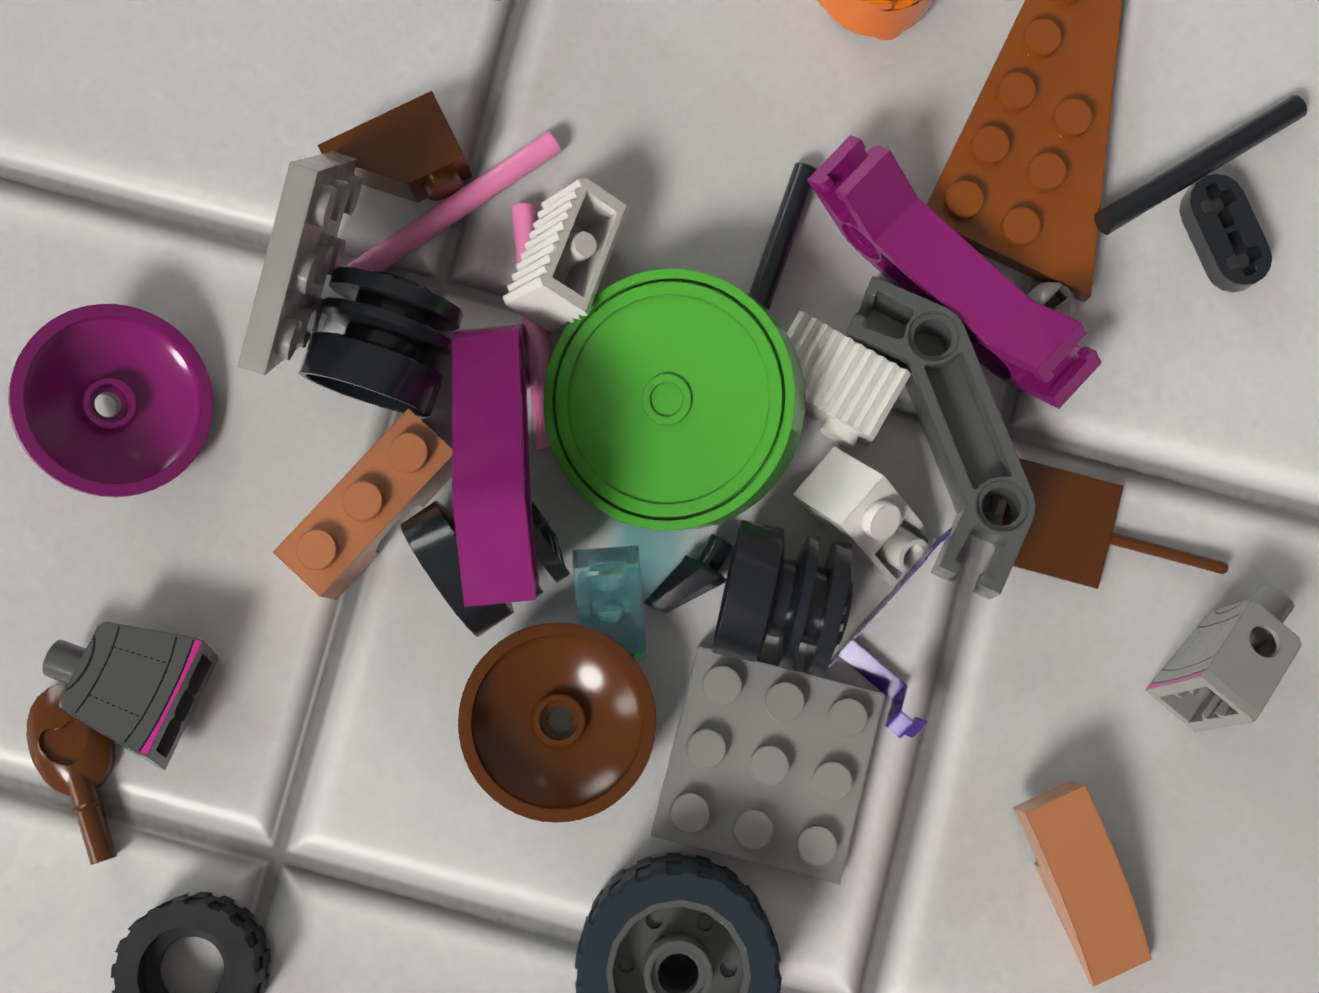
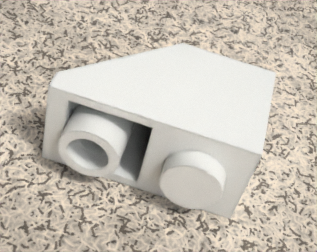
M836 447L829 451L793 493L794 497L824 530L837 541L852 544L853 554L893 588L936 541L883 474Z

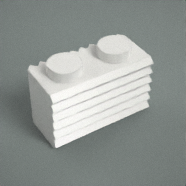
M586 177L576 180L541 203L543 210L537 213L539 220L533 223L535 230L528 233L530 241L524 244L526 251L520 254L522 261L516 264L518 272L511 275L513 283L507 285L509 293L502 296L506 306L547 331L555 332L557 328L562 329V326H567L569 322L574 323L576 319L581 320L582 316H588L628 212L626 204Z
M799 311L787 335L795 348L804 377L806 394L805 412L822 421L823 424L820 431L836 443L853 448L855 443L859 442L867 447L875 439L911 373L907 369L900 368L896 363L888 361L884 356L877 355L873 350L867 349L862 344L855 342L852 338L844 336L840 331L833 330L829 325L821 323L817 318L810 317L806 312Z

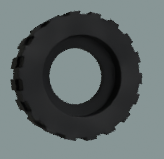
M198 892L191 896H188L187 893L177 896L147 911L146 915L137 919L128 928L130 932L127 937L120 940L115 951L118 953L116 963L112 964L111 978H114L115 985L112 993H169L161 978L162 959L167 949L175 941L185 937L206 939L220 952L224 963V976L221 985L215 993H261L267 987L270 974H267L268 963L271 962L270 949L266 948L264 938L267 936L262 926L258 927L252 919L254 915L246 907L242 909L234 903L235 900L225 895L222 897L212 896V892Z

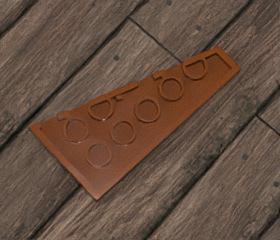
M1025 0L926 205L980 254L1042 283L1059 282L1068 287L1076 299L1085 302L1091 297L1098 236L1094 215L1101 208L1122 0Z

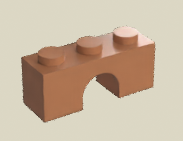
M408 408L282 541L273 553L319 597L337 600L380 554L376 548L387 532L411 509L416 506L424 507L452 478V448Z

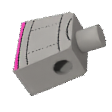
M1260 585L1250 599L1211 611L1203 618L1153 679L1146 691L1194 732L1255 722L1302 647L1299 636L1283 624L1294 609L1293 601L1284 592L1273 586Z

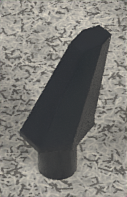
M711 534L697 559L695 560L685 555L682 562L644 601V604L655 610L668 613L724 584L727 579L718 571L733 546L724 539Z

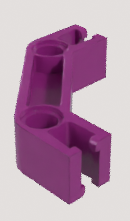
M850 135L807 179L845 239L895 286L944 306L957 314L964 324L979 363L992 374L1060 409L1102 363L1095 350L1087 346L1080 347L1077 345L1087 334L1082 323L1032 301L917 197L891 150L876 145L866 153L864 150L866 146L863 141Z
M524 324L464 329L453 332L452 499L464 607L536 600L537 590L540 587L532 519L527 389L530 387L528 368H525L523 350L526 344Z

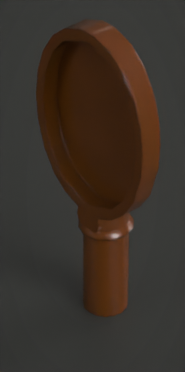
M56 685L47 688L41 693L30 708L26 733L28 749L33 764L45 783L55 791L71 796L74 806L72 812L76 814L90 865L117 856L102 806L104 800L100 799L98 788L106 782L112 772L116 757L115 742L59 707L60 698L67 685Z

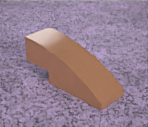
M1070 780L1014 806V812L1038 861L1034 865L1089 983L1094 987L1152 960L1145 932L1128 883L1086 785Z

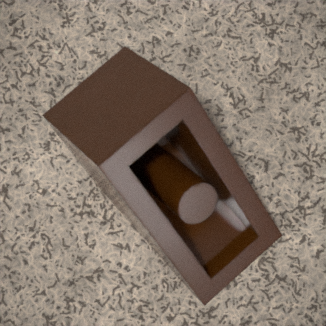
M433 91L427 92L318 144L322 154L335 151L358 159L354 175L362 178V185L416 203L427 198L431 201L447 198L461 189L463 186L462 181L473 177L466 158Z

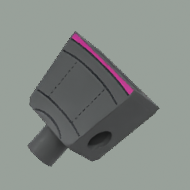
M102 622L97 626L87 648L61 639L57 640L45 656L42 671L44 676L68 684L60 698L59 707L152 765L166 770L219 657L204 640L196 637L112 622Z

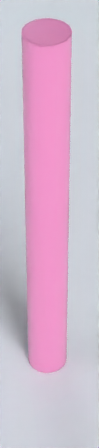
M546 131L344 267H354L368 271H384L562 152L559 144L553 135Z
M519 203L511 207L517 264L522 261L520 254L526 251L524 244L530 241L528 233L535 230L533 223L537 221L536 206L532 203ZM522 315L525 328V347L536 451H552L546 431L543 409L545 379L551 359L549 331Z

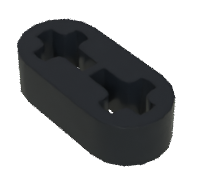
M1221 174L1205 176L1187 190L1181 199L1179 212L1182 223L1212 284L1222 291L1233 293L1244 291L1263 279L1270 270L1272 254L1269 244L1238 182L1229 176ZM1206 198L1210 201L1220 199L1223 202L1224 209L1218 214L1215 211L1204 213L1200 203ZM1233 253L1236 256L1246 254L1250 264L1244 269H1230L1226 259Z

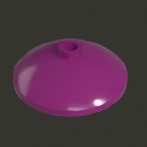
M95 304L72 309L57 316L41 327L29 339L21 350L11 373L8 387V406L11 423L18 441L29 458L44 473L75 491L93 496L117 498L138 495L157 489L179 476L194 461L202 449L211 427L213 393L208 372L200 355L189 340L173 325L139 308L119 304ZM107 395L114 399L117 406L114 416L105 417L97 412L95 408L97 396Z

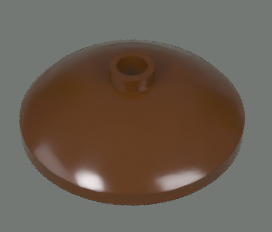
M557 622L533 625L510 634L499 641L481 658L473 669L462 693L458 715V733L463 756L470 772L481 788L494 801L517 815L532 820L552 823L571 822L593 816L606 810L626 795L635 785L648 763L656 732V709L652 691L644 672L635 659L609 636L589 627L573 623ZM563 707L570 711L573 722L567 731L559 732L551 727L549 715L554 708Z

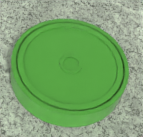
M672 268L644 271L611 284L595 295L587 317L582 316L581 320L576 319L574 323L569 322L560 336L549 362L544 386L543 409L546 431L553 454L569 482L589 503L608 516L639 528L671 531L692 530L717 525L740 515L759 502L775 486L790 464L797 449L804 423L806 394L804 377L795 348L777 319L761 303L736 286L713 275L695 270Z

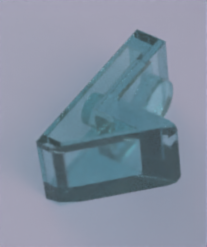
M638 545L572 550L579 625L589 627L609 636L627 650L633 658L647 657Z

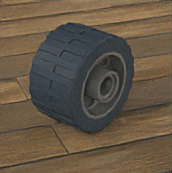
M666 853V856L644 858L637 861L636 865L626 871L624 869L612 878L607 888L599 892L593 901L588 917L586 916L575 960V969H577L575 988L576 993H780L782 977L779 972V962L781 958L778 944L765 910L761 907L758 897L749 885L745 886L738 879L735 872L725 865L721 867L711 862L710 858L696 855L693 857L681 855V853ZM680 953L693 959L689 966L679 970L670 969L662 964V961L671 954Z

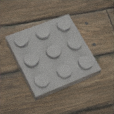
M331 151L289 163L237 367L266 375L284 359L290 360L295 350L299 347L305 348L312 333L322 331L327 317L320 310L324 300L321 298L326 276H332L333 270L336 267H340L345 250V240L337 237L343 213L352 215L361 191L362 178L354 175L358 159Z
M698 646L651 836L840 885L885 694L794 670L779 668L778 666L759 661L751 662L712 653V649Z

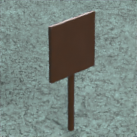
M1019 458L1034 494L1036 509L1033 521L1013 567L1098 589L1109 544L1219 574H1225L1228 571V564L1223 561L1114 533L1113 528L1124 488L1123 485ZM1008 503L1005 507L1001 526L1008 525L1011 520L1012 514Z

